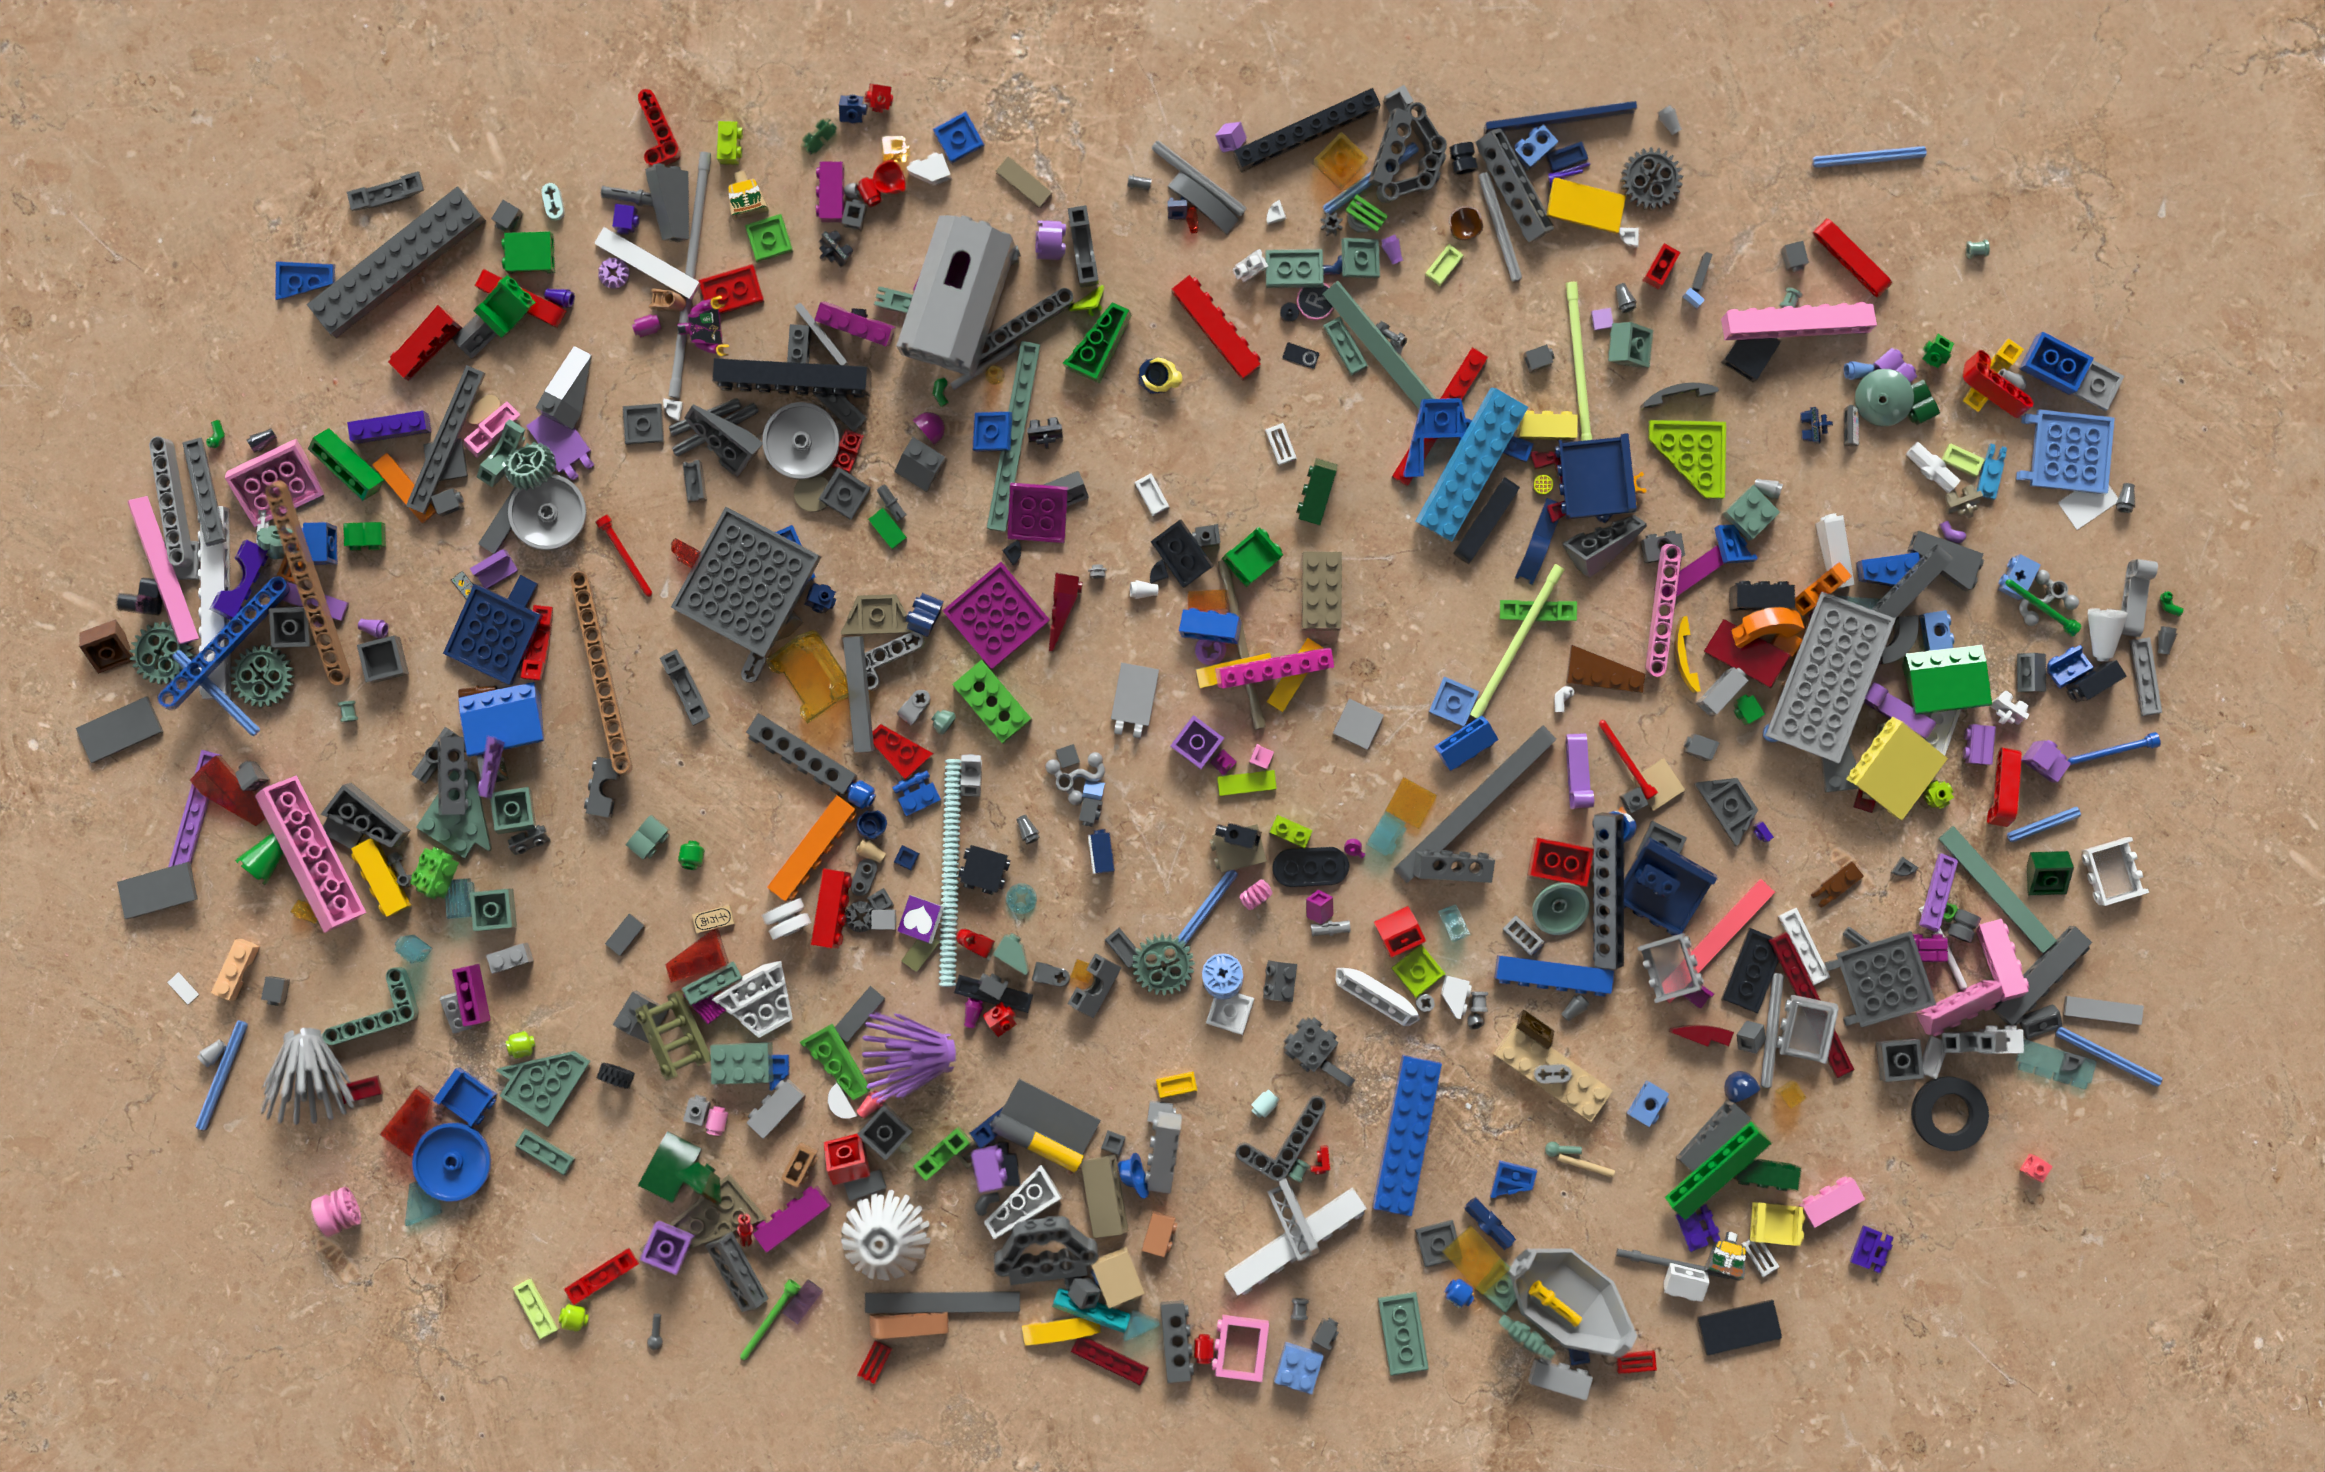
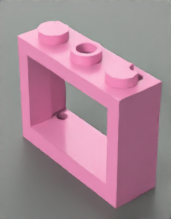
M1222 1315V1320H1218L1217 1325L1220 1338L1216 1339L1214 1351H1218L1217 1359L1213 1358L1212 1370H1215L1216 1376L1262 1382L1269 1329L1268 1320ZM1228 1324L1260 1328L1254 1373L1222 1369Z

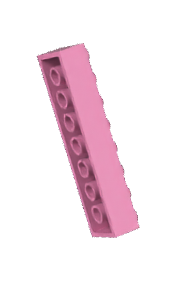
M291 777L259 791L255 797L324 933L357 920L364 915L366 911L298 777Z

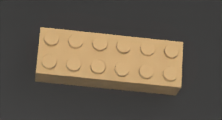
M1514 1023L1493 1054L1586 1120L1592 1122L1613 1090L1552 1047L1547 1050L1517 1029V1023ZM1564 1064L1572 1072L1571 1078L1567 1082L1540 1083L1534 1078V1070L1540 1065ZM1561 1068V1071L1554 1072V1075H1560L1561 1079H1563L1564 1075H1567V1071ZM1541 1069V1072L1538 1073L1542 1080L1545 1076L1551 1075V1072H1545L1544 1069Z

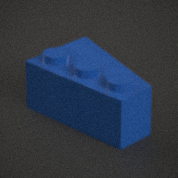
M1919 552L1860 560L1856 562L1858 579L1861 582L1894 587L1920 560Z

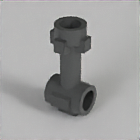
M1383 321L1376 324V327L1385 337L1394 341L1392 345L1397 348H1403L1406 345L1407 338L1404 334L1400 332L1397 335L1390 331V326Z
M398 852L387 856L388 865H393L398 874V885L405 888L410 887L412 875H407L401 865L402 856Z

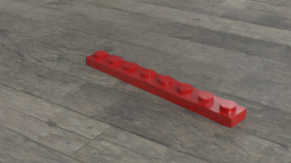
M1472 347L1440 399L1461 398L1462 400L1488 356ZM1424 438V460L1438 438ZM1409 449L1392 475L1394 479L1407 487L1413 477H1403Z

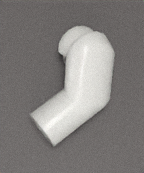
M1562 687L1555 694V712H1564V702L1574 695L1572 687Z

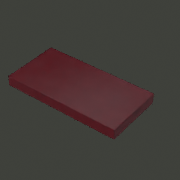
M1723 619L1706 646L1704 653L1732 668H1740L1746 676L1771 689L1791 655L1759 637L1742 648L1737 647L1731 631L1737 626Z

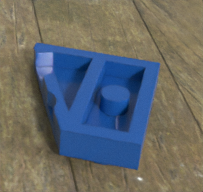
M1718 525L1714 528L1723 564L1747 563L1757 560V556L1755 554L1751 555L1746 548L1748 544L1740 536L1735 525Z
M1499 1160L1490 1197L1496 1198L1498 1195H1510L1518 1191L1533 1190L1537 1169Z

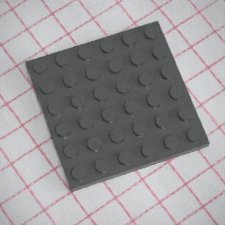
M725 507L671 608L767 659L822 557Z

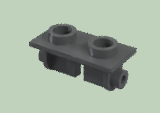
M537 825L536 829L527 830L528 837L525 836L524 832L511 836V839L508 840L510 845L508 848L517 855L523 854L531 848L544 845L545 842L551 840L545 833L547 832L545 826Z

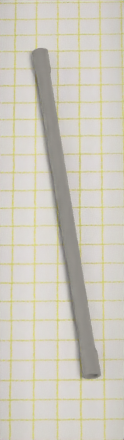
M700 152L698 179L685 272L686 275L693 279L695 277L707 177L711 161V153ZM685 297L686 306L680 311L679 323H689L688 314H690L691 300ZM677 333L668 397L680 398L687 334L679 335Z

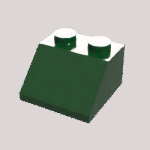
M2069 851L2030 852L2026 866L2028 895L2067 894L2074 870Z

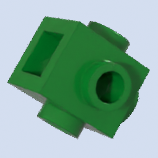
M1937 334L1932 342L1928 341L1923 347L1924 354L1922 359L1928 365L1939 368L1942 363L1946 364L1952 355L1950 353L1954 343Z

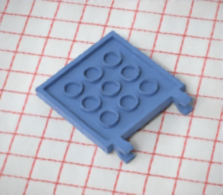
M2037 410L2036 415H2022L2021 423L2036 424L2031 472L2022 470L2017 472L2016 480H2030V486L2107 494L2115 418L2048 410Z

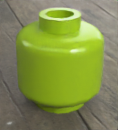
M526 1031L511 1034L508 1037V1041H505L509 1056L512 1055L515 1059L531 1055L532 1048L536 1047L533 1036H529Z
M568 1304L565 1308L561 1309L558 1323H561L563 1329L578 1332L582 1326L587 1325L589 1315L585 1314L584 1307Z

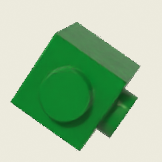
M1745 694L1736 699L1738 703L1733 705L1735 708L1733 710L1734 714L1739 720L1743 721L1744 725L1750 724L1765 715L1754 695L1747 696Z

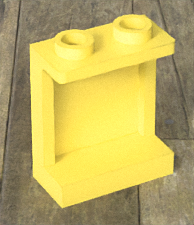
M1752 1202L1750 1241L1801 1246V1242L1804 1239L1802 1223L1805 1221L1803 1207Z

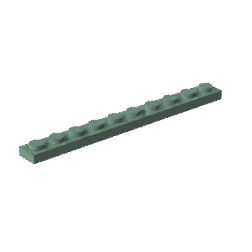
M1021 341L1008 412H1012L1011 451H1001L987 523V529L1006 532L1010 483H1015L1040 344Z

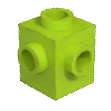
M1935 780L1923 792L1924 799L1931 808H1944L1954 798L1952 795L1954 791L1951 785L1945 781L1938 782V780ZM1939 791L1943 796L1942 798L1938 795Z

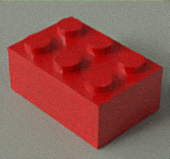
M1534 838L1527 875L1587 887L1594 849L1543 838Z

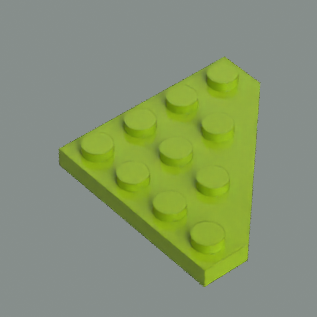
M1649 420L1648 440L1704 498L1724 499L1726 422Z

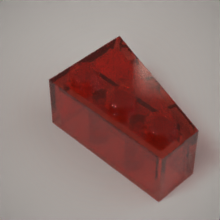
M718 926L665 964L671 983L725 966L729 963Z
M418 1085L379 1135L411 1158L420 1140L435 1096Z

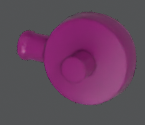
M1349 839L1345 842L1344 850L1346 854L1350 856L1358 855L1361 859L1365 857V853L1361 851L1362 844L1359 840Z

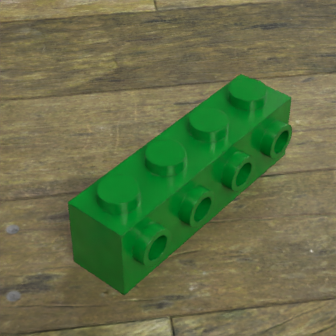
M330 428L312 438L308 450L362 501L380 490L384 479Z

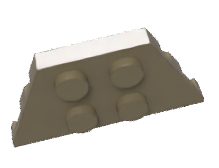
M896 594L857 596L854 606L847 617L848 619L841 630V635L911 633L914 631L907 629L908 622H905L907 614Z

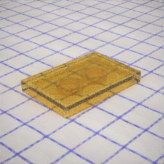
M1471 1225L1442 1251L1481 1295L1510 1270Z

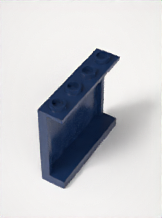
M1629 433L1621 434L1620 437L1562 443V440H1559L1558 446L1555 447L1556 458H1560V465H1557L1558 477L1562 476V484H1559L1560 495H1564L1561 509L1562 514H1566V519L1636 512L1637 505Z
M1649 837L1624 877V908H1631L1632 912L1641 918L1643 916L1650 919L1649 922L1657 927L1663 926L1672 936L1682 934L1707 891L1717 881V875ZM1649 864L1679 881L1680 886L1671 899L1665 896L1662 898L1655 894L1653 889L1649 887L1644 888L1637 883L1634 875L1638 869L1643 871L1646 865Z

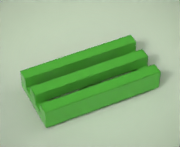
M1357 194L1345 211L1375 232H1378L1388 215ZM1356 202H1359L1360 204H1362L1363 206L1377 214L1382 219L1380 220L1379 218H1377L1376 216L1362 208ZM1352 208H1356L1357 210L1368 216L1370 219L1378 223V225H1374L1373 223H1371L1370 221H1368L1367 219L1353 211Z

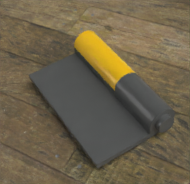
M1018 1079L998 1117L995 1116L990 1126L993 1127L992 1132L1075 1173L1082 1161L1083 1153L1101 1120Z

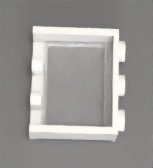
M2125 837L2082 850V861L2087 866L2089 872L2087 878L2094 888V900L2101 906L2149 893L2148 889L2142 888L2140 878H2143V873L2141 870H2137L2134 862L2137 859L2136 852H2131L2128 843L2133 841L2132 837Z

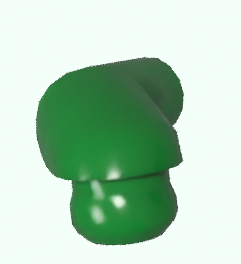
M220 420L211 422L214 433L206 440V445L210 448L219 447L225 437Z
M2165 591L2160 595L2159 599L2163 610L2180 617L2184 609L2174 605L2172 601L2173 594Z

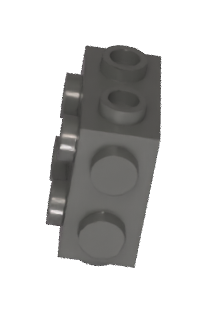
M1309 1017L1306 1020L1302 1018L1296 1025L1298 1030L1294 1034L1290 1033L1283 1041L1286 1043L1283 1046L1286 1049L1284 1053L1293 1060L1295 1057L1300 1060V1066L1307 1072L1310 1070L1315 1072L1339 1043L1335 1040L1337 1036L1330 1030L1325 1032L1321 1028L1323 1024L1315 1017L1312 1020Z

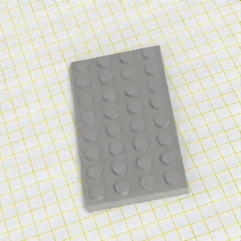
M1821 592L1765 736L1840 763L1894 625L1895 618Z

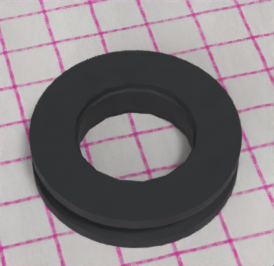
M1944 1076L1933 1079L1920 1088L1912 1103L1911 1116L1916 1132L1925 1142L1945 1151H1960L1971 1147L1983 1136L1989 1121V1108L1984 1095L1975 1085L1957 1077ZM1946 1094L1958 1095L1965 1101L1968 1107L1969 1116L1967 1122L1961 1130L1955 1133L1941 1132L1932 1120L1931 1111L1934 1103Z

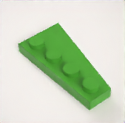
M833 1024L800 1041L803 1047L806 1046L811 1051L814 1059H818L824 1065L827 1073H831L837 1079L836 1082L853 1100L871 1090L867 1088L868 1083Z

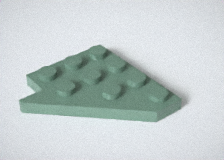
M469 768L467 772H464V779L468 781V790L465 791V799H468V810H465V814L438 815L437 794L416 827L463 858H467L476 843L488 851L492 849L481 796H479L480 792H478L477 776ZM453 770L449 779L454 782L457 780L458 774ZM456 790L449 792V798L452 801L458 798Z
M576 1051L497 1068L496 1071L509 1079L500 1097L549 1127L591 1060Z

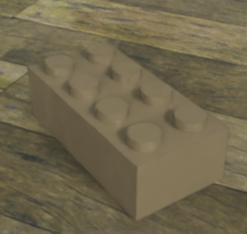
M1303 552L1302 630H1341L1342 552Z

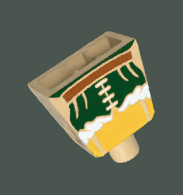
M745 171L736 172L734 174L736 183L728 186L730 210L733 219L736 220L769 211L755 179L747 180Z

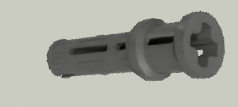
M602 186L601 198L632 202L641 207L642 205H647L654 208L651 193L644 192L642 189L630 191Z

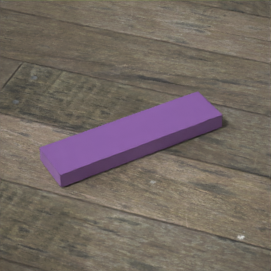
M287 582L290 591L283 601L303 607L297 586ZM283 583L277 584V585L275 586V590H276V591L282 590L283 587H284V584H283ZM324 595L332 618L343 621L349 603ZM311 598V603L318 606L317 600Z
M1942 853L1938 854L1920 926L1935 932L1940 931L1958 863L1957 859Z

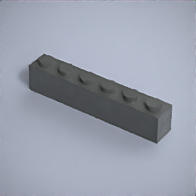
M2069 926L2057 938V941L2023 974V978H2026L2029 984L2026 995L2003 1002L2000 998V1001L1995 1003V1007L1992 1010L2007 1025L2019 1024L2024 1018V1013L2027 1010L2031 1011L2037 1005L2036 1001L2049 993V987L2053 983H2058L2063 978V973L2077 963L2076 959L2089 951L2092 941L2076 926Z

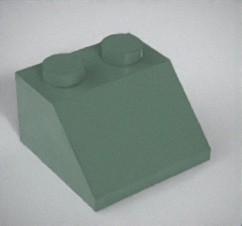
M1632 322L1612 323L1608 361L1619 365L1649 368L1653 330Z
M1013 933L1010 935L1006 934L993 955L1023 974H1028L1029 966L1024 945L1020 942L1021 938Z

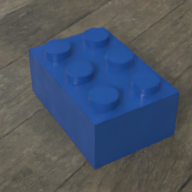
M2041 332L2035 336L2019 369L2071 395L2077 392L2094 358L2045 332Z

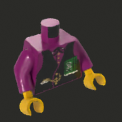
M722 296L701 301L691 309V314H688L689 323L678 324L679 335L690 334L691 342L697 348L707 353L728 356L729 354H725L723 350L724 347H729V345L723 344L719 308L724 307V304H718V299L722 298Z

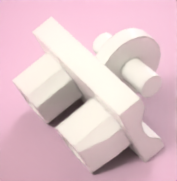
M1259 249L1236 264L1233 272L1237 279L1241 278L1243 282H1247L1267 268L1268 264L1265 262Z
M2004 691L1999 697L1994 699L1990 707L1997 711L1996 714L2001 717L1999 723L2002 725L2007 721L2011 724L2019 725L2029 716L2026 713L2028 705L2021 701L2016 703V705L2011 703L2013 696L2008 691Z

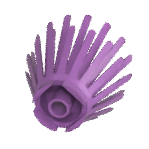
M874 1012L875 1015L869 1014L873 1019L901 1028L866 1022L865 1025L867 1027L886 1031L888 1034L919 1040L912 1041L866 1035L862 1037L864 1041L886 1043L885 1047L889 1049H905V1051L863 1052L862 1056L865 1058L890 1057L885 1061L886 1064L890 1065L865 1069L863 1071L864 1074L911 1067L891 1073L885 1079L868 1084V1089L921 1073L871 1096L872 1099L891 1092L879 1098L876 1103L897 1094L896 1098L900 1096L903 1098L942 1073L953 1071L954 1067H949L950 1062H955L956 1051L954 1040L947 1039L951 1036L950 1034H941L901 1014L894 1013L895 1017L904 1020V1022Z

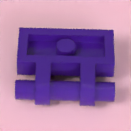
M1706 1203L1700 1207L1702 1213L1696 1214L1694 1212L1686 1220L1679 1214L1675 1215L1690 1252L1709 1245L1706 1239L1708 1236L1712 1237L1713 1242L1721 1240L1718 1234L1720 1232L1718 1226H1715L1712 1219V1211L1708 1209ZM1705 1220L1708 1229L1703 1231L1699 1221Z
M1863 1225L1850 1262L1870 1269L1872 1262L1876 1263L1873 1271L1881 1273L1883 1266H1886L1887 1261L1885 1260L1888 1252L1892 1250L1894 1237L1886 1234L1885 1240L1882 1241L1880 1240L1882 1232ZM1877 1247H1882L1879 1256L1875 1257Z

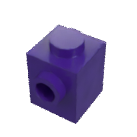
M615 204L612 227L617 233L628 235L629 232L635 233V227L638 228L639 216H637L638 210L634 206Z

